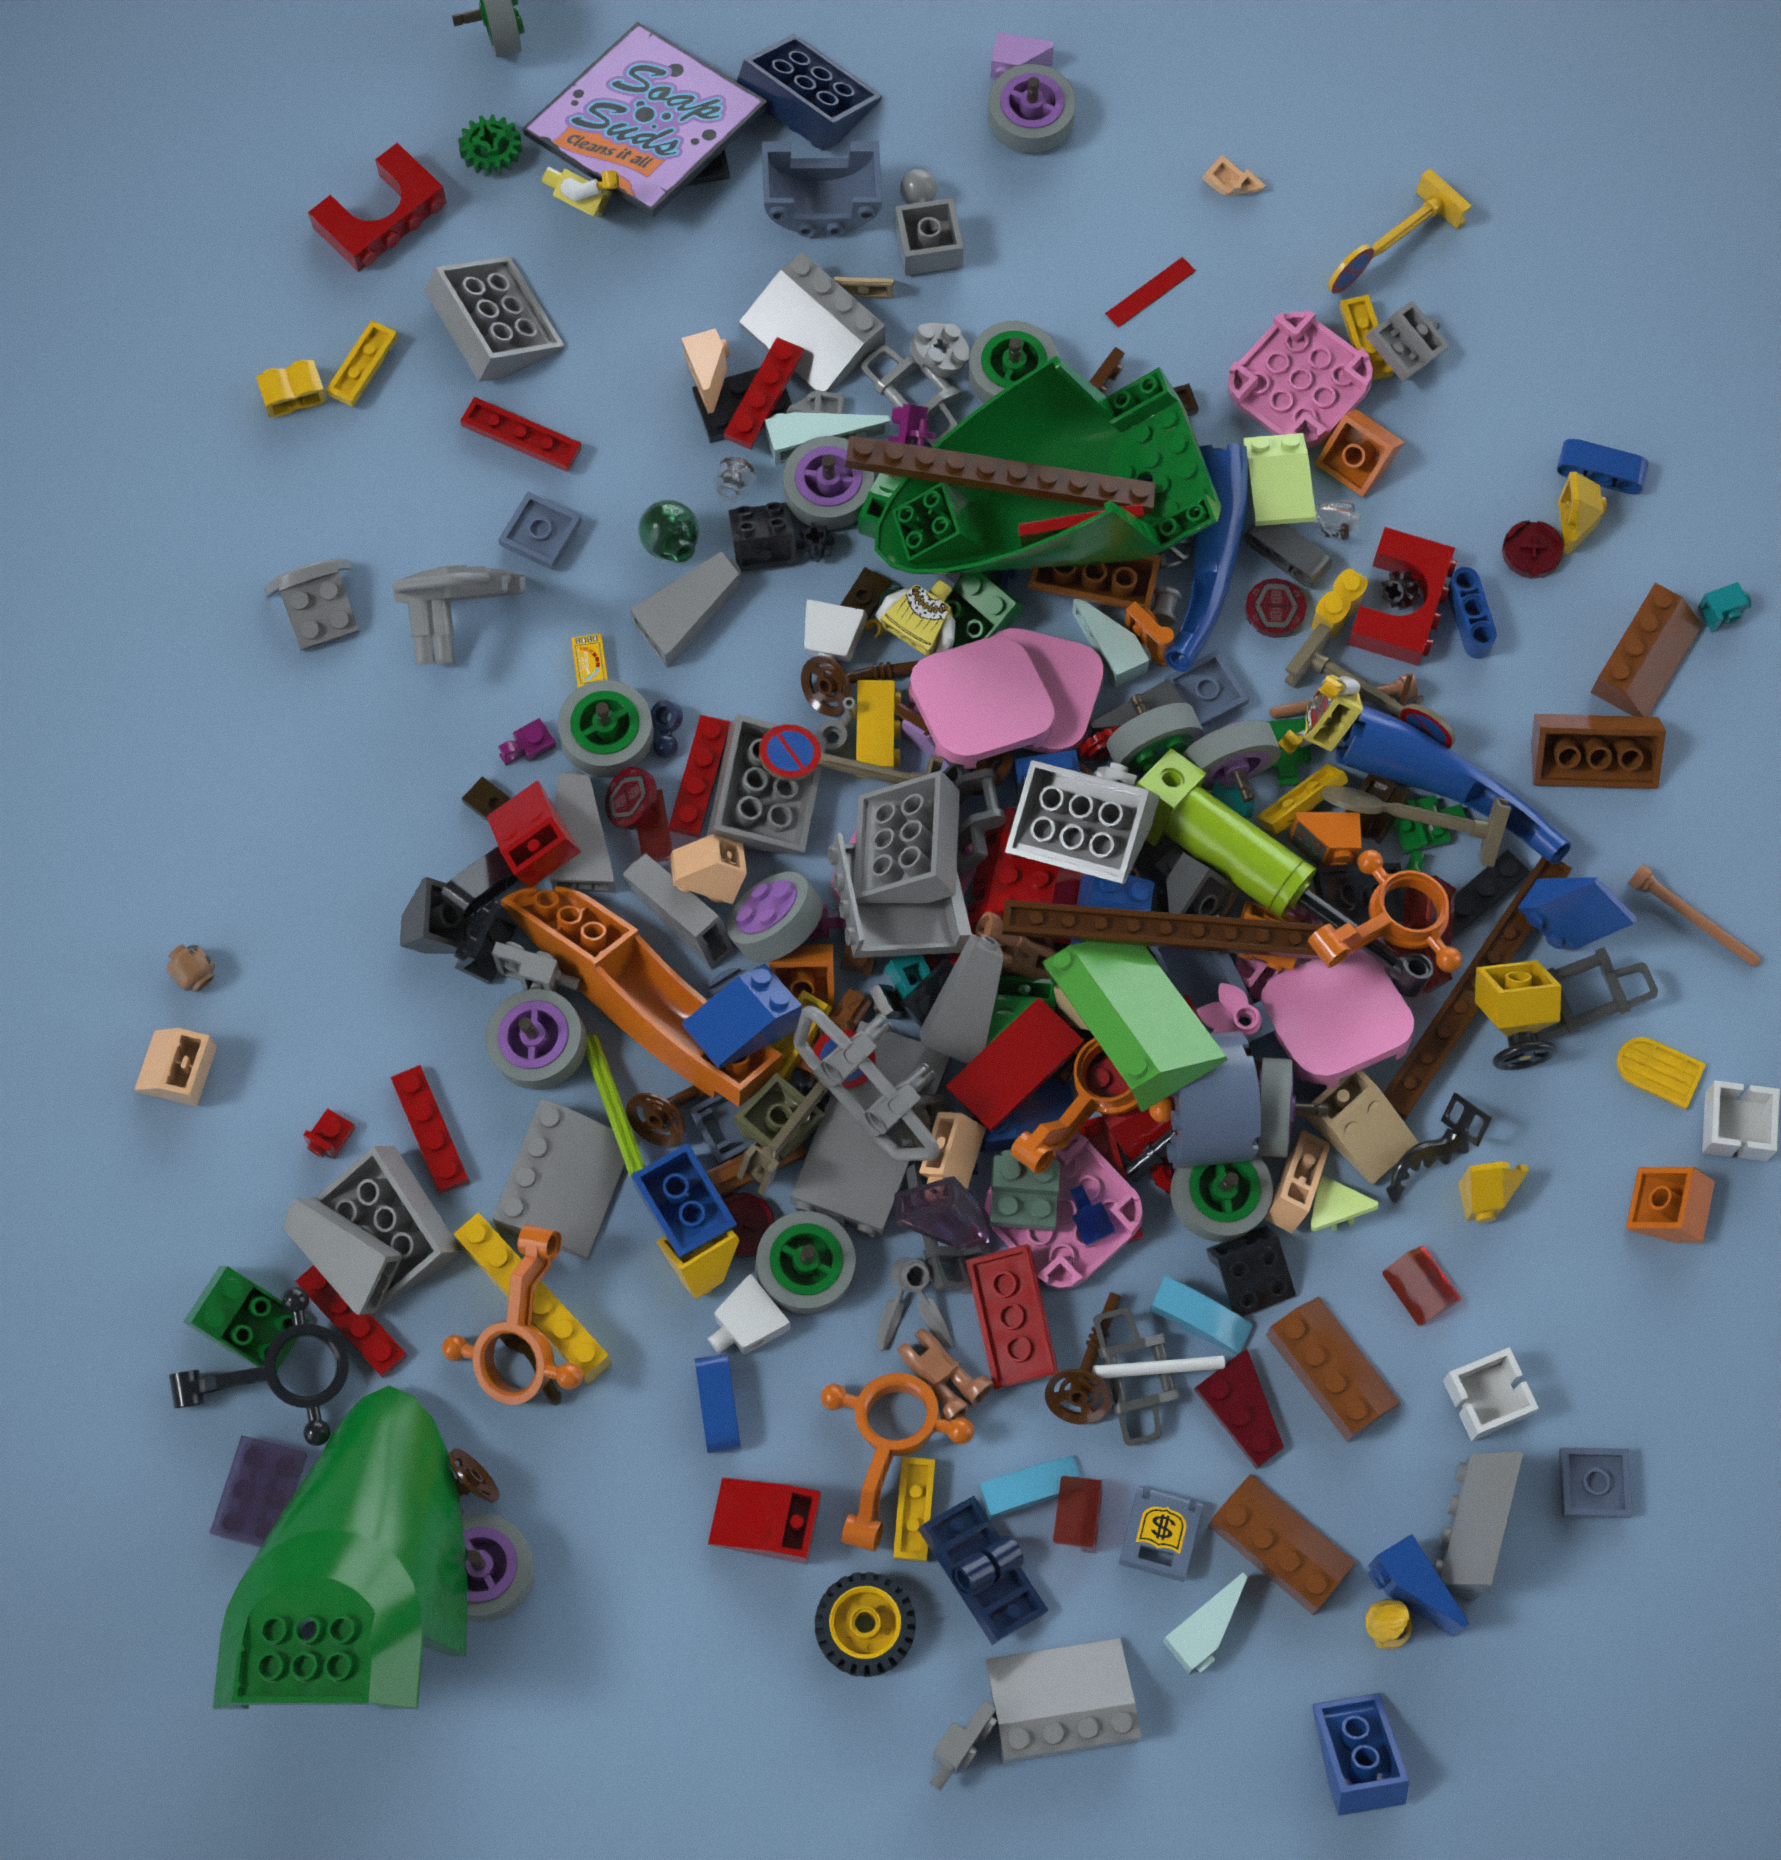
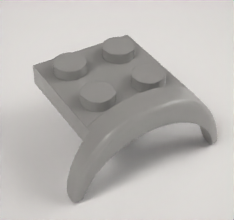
M330 559L316 562L282 574L266 585L264 591L267 597L280 591L300 650L359 632L339 574L341 570L353 568L351 561L346 559Z

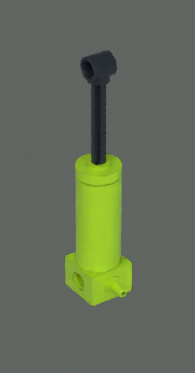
M1172 748L1137 782L1136 787L1150 790L1160 796L1151 829L1145 839L1156 847L1166 836L1280 918L1284 917L1291 908L1295 909L1297 905H1300L1325 924H1332L1335 929L1349 922L1355 928L1359 926L1309 891L1316 868L1304 862L1302 858L1201 788L1207 773ZM1378 939L1360 948L1391 970L1389 976L1392 978V982L1398 992L1403 996H1418L1433 974L1434 968L1431 960L1421 953L1414 952L1408 954L1404 952L1401 956Z

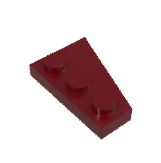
M1246 1348L1226 1363L1224 1369H1218L1197 1385L1194 1391L1253 1466L1258 1469L1283 1450L1284 1445Z

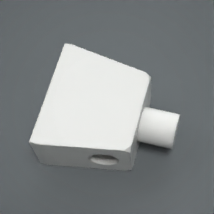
M807 599L804 649L813 656L823 655L835 661L850 662L868 619L866 612L861 609ZM819 663L821 667L832 666L827 663Z
M750 1274L715 1311V1320L721 1328L707 1338V1340L718 1354L734 1343L742 1354L745 1355L788 1332L791 1329L790 1321L752 1274Z

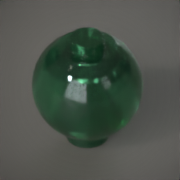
M661 500L650 505L642 514L638 526L639 539L644 549L653 557L664 561L685 562L695 553V545L699 537L698 520L693 511L682 502Z

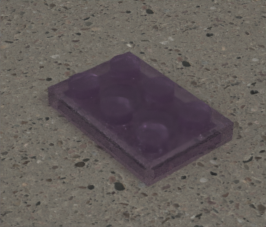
M241 1435L209 1533L213 1536L260 1548L282 1511L295 1494L308 1454L305 1451Z

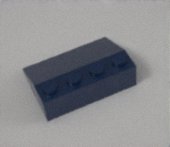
M795 34L745 58L737 79V83L767 100L768 108L766 112L769 115L776 117L787 125L791 131L798 133L808 140L812 146L822 151L839 143L882 98L876 91Z

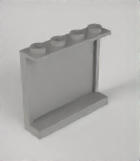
M842 833L836 834L833 846H829L828 858L830 865L835 867L834 888L835 891H840L839 911L841 918L846 920L845 941L847 946L851 945L853 958L962 952L972 932L957 869L956 893L954 896L930 903H856L853 889L856 843L844 844Z

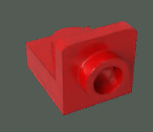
M327 1108L312 1131L306 1130L303 1137L308 1144L306 1148L320 1158L327 1155L335 1159L356 1127L352 1122Z

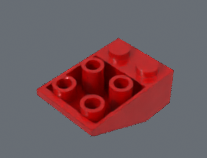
M538 780L487 816L501 854L514 876L529 888H532L581 853V850Z
M722 1477L708 1545L807 1565L821 1501V1492L786 1484Z

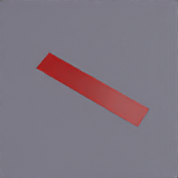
M1181 257L1105 314L1117 327H1120L1196 270Z

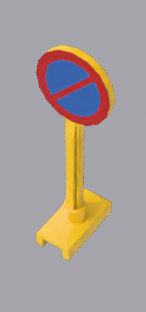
M1429 168L1421 175L1415 191L1425 200L1423 206L1376 241L1372 247L1365 244L1355 249L1337 267L1328 282L1327 288L1333 294L1340 293L1348 288L1363 273L1375 256L1384 253L1429 217H1435L1439 213L1452 226L1458 229L1465 223L1466 219L1463 216L1471 209L1472 205Z

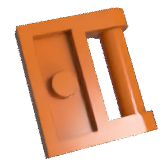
M1135 601L1126 609L1125 628L1136 635L1140 644L1144 643L1147 646L1151 659L1158 666H1167L1165 654L1173 643L1174 632L1169 627H1161L1156 622V617L1147 607L1142 608Z

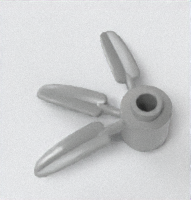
M910 1257L898 1259L891 1267L890 1277L893 1284L899 1290L895 1300L889 1299L884 1308L877 1334L878 1348L881 1351L885 1350L894 1335L904 1309V1304L901 1300L905 1291L917 1292L922 1301L918 1303L917 1307L929 1329L942 1345L951 1346L952 1337L937 1304L932 1297L927 1298L923 1292L928 1283L932 1282L928 1266L923 1261ZM910 1270L911 1274L910 1277L907 1279V1274ZM944 1272L948 1281H956L954 1274ZM971 1283L969 1287L961 1291H948L973 1295Z

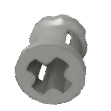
M1157 587L1154 591V596L1156 597L1154 609L1151 612L1155 615L1156 622L1160 626H1172L1176 622V616L1174 615L1176 604L1180 602L1182 595L1178 590L1171 587Z

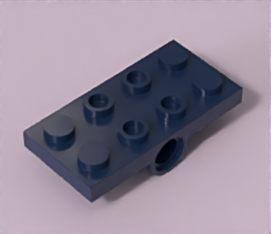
M975 1496L959 1503L918 1528V1531L992 1646L1043 1616L1048 1611V1608L1021 1568L1024 1557L1020 1546L1010 1536H1003L1001 1538Z

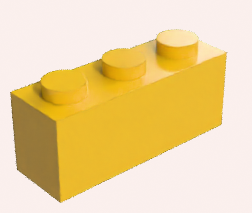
M857 680L856 761L890 769L900 767V749H894V739H900V720H894V710L901 702V692H895V680ZM856 775V778H867Z

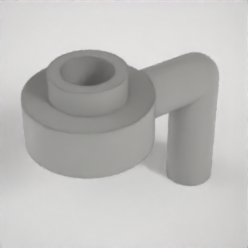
M847 697L843 700L845 712L838 721L828 720L822 723L817 730L816 735L827 738L825 752L838 753L847 746V728L857 717V707L852 697ZM831 735L839 737L835 743L828 742V738Z

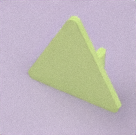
M1321 1176L1316 1190L1311 1229L1318 1231L1331 1227L1333 1231H1336L1338 1228L1337 1224L1347 1221L1349 1226L1353 1225L1355 1217L1377 1210L1379 1208L1378 1202L1326 1176Z

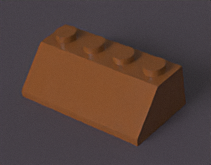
M1152 555L1140 560L1115 563L1032 568L1028 589L1127 609L1136 601L1142 608L1147 607L1150 610L1161 557Z
M1656 582L1654 583L1598 676L1590 693L1632 716L1648 717L1702 627V623L1682 596Z
M1534 714L1531 739L1533 785L1658 789L1666 730L1659 717Z
M1320 1297L1295 1308L1270 1326L1266 1336L1346 1442L1353 1439L1400 1404L1399 1400Z
M1251 1474L1234 1491L1208 1524L1214 1532L1312 1615L1320 1608L1356 1563Z

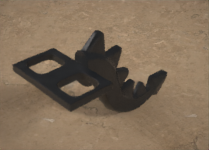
M1454 1092L1441 1118V1122L1451 1129L1447 1128L1441 1138L1418 1143L1404 1153L1394 1168L1391 1184L1386 1188L1389 1199L1393 1203L1398 1202L1405 1189L1401 1185V1181L1409 1179V1168L1415 1172L1418 1171L1421 1161H1423L1426 1168H1430L1437 1158L1444 1165H1448L1454 1152L1468 1153V1141L1479 1147L1492 1117ZM1458 1101L1464 1106V1110L1455 1124L1450 1120L1449 1116L1455 1103ZM1478 1115L1483 1119V1125L1478 1135L1474 1137L1469 1133V1127L1474 1117Z

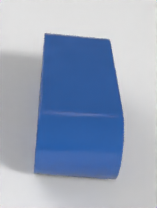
M1567 439L1563 442L1557 472L1568 478L1570 472H1577L1599 484L1600 487L1626 494H1638L1643 489L1649 462L1646 458L1637 454L1580 439Z
M1460 567L1452 575L1447 596L1466 653L1472 658L1482 659L1490 653L1497 637V632L1479 575L1470 567ZM1457 583H1464L1469 588H1461ZM1466 610L1475 611L1477 616L1469 615ZM1474 637H1481L1486 643H1480Z
M728 1354L695 1358L707 1453L740 1449L741 1444Z

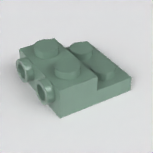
M1011 1150L1002 1151L1000 1156L994 1155L989 1226L1055 1231L1060 1160H1053L1043 1173L1035 1174L1014 1158L1010 1153Z

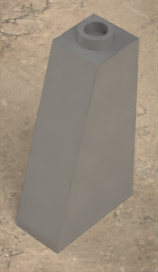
M722 551L630 609L633 624L666 667L675 662L740 588L739 575L741 570L734 559L728 560Z
M580 771L558 774L555 809L581 850V853L550 874L552 890L555 889V886H560L582 892L616 893L614 875L590 775H585Z
M646 853L639 860L634 861L623 873L630 890L707 967L712 969L734 949L719 915L691 891L685 893L676 886H673L672 875Z
M974 934L970 935L919 1031L922 1045L966 1064H969L986 1048L1004 959L1001 947L995 939L986 935L981 937Z
M314 1197L295 1199L287 1210V1218L282 1228L353 1312L358 1315L377 1313L403 1258V1254Z

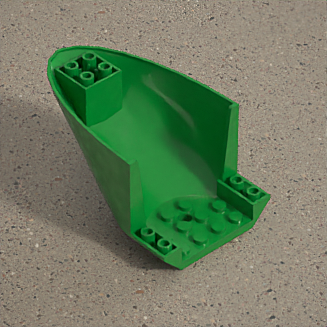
M1056 355L988 400L947 433L932 448L1142 481L1146 477L1152 476V482L1155 483L1152 514H1144L1145 521L1111 501L1104 503L1105 508L904 477L889 497L878 520L874 551L891 568L911 574H953L1094 565L1140 560L1160 553L1218 522L1221 504L1185 407L1160 367L1106 397ZM1106 509V511L1058 534L1022 548L1018 525L1021 523Z
M389 1385L362 1397L340 1420L319 1458L282 1511L241 1578L228 1604L220 1635L213 1709H249V1705H375L383 1709H418L423 1646L449 1656H466L468 1584L465 1567L466 1546L459 1492L449 1459V1452L435 1420L415 1396ZM314 1621L317 1626L316 1634L310 1640H304L302 1637L304 1625Z

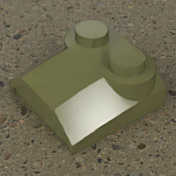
M775 1073L734 1116L733 1122L737 1125L739 1133L744 1138L757 1141L763 1147L768 1146L806 1097ZM815 1107L778 1155L779 1159L784 1161L792 1155L825 1117L824 1112Z

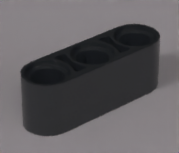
M496 847L453 877L442 889L440 897L466 918L512 886L518 878L514 876L499 847Z

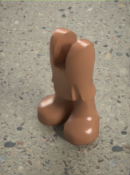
M989 911L981 916L976 926V936L986 935L995 939L999 944L1007 946L1006 951H1002L1004 958L1002 968L1005 972L1016 973L1022 977L1050 979L1046 970L1035 967L1037 959L1044 961L1058 953L1055 949L1033 942L1025 936L1003 935V922L999 916Z
M920 1328L915 1333V1337L922 1347L926 1349V1352L919 1356L905 1342L898 1347V1353L903 1362L933 1390L942 1406L941 1419L952 1421L955 1418L964 1417L970 1409L969 1405L962 1398L954 1394L946 1383L951 1380L972 1407L978 1405L987 1396L994 1383L986 1376L972 1378L960 1367L961 1363L948 1354L934 1335L924 1328Z

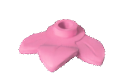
M1227 983L1219 985V1002L1206 1004L1197 1009V1015L1201 1022L1208 1028L1214 1029L1212 1033L1241 1031L1247 1037L1258 1032L1262 1023L1260 1012L1254 1006L1249 1005L1246 993L1240 988ZM1247 1017L1251 1020V1024L1244 1026L1239 1022V1019Z

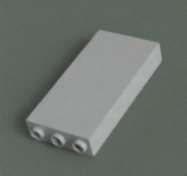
M860 1021L856 1033L869 1023ZM890 1031L874 1044L877 1047L874 1053L876 1055L875 1066L893 1087L897 1086L922 1062L930 1066L921 1075L922 1077L932 1069L936 1075L935 1079L918 1093L921 1098L911 1107L926 1127L949 1068L951 1057L922 1045L919 1041ZM870 1080L861 1088L848 1091L865 1111L883 1095ZM831 1093L824 1111L825 1117L819 1123L791 1193V1205H794L797 1211H813L827 1215L837 1221L842 1227L846 1224L857 1228L856 1232L862 1236L874 1238L876 1235L883 1238L907 1176L906 1169L911 1166L912 1161H897L887 1154L862 1130L854 1117ZM900 1119L885 1133L900 1148H918L920 1143L903 1119Z

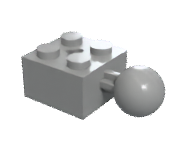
M923 169L909 171L900 183V193L907 204L895 206V229L905 275L963 267L964 247L953 198L934 200L937 193V183L933 175Z

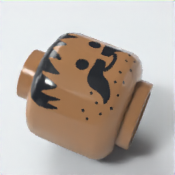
M181 944L168 955L171 961L167 965V973L182 990L198 992L215 977L213 974L215 964L199 945L185 947L184 944Z

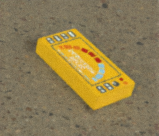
M601 633L571 637L578 688L593 681L608 680Z

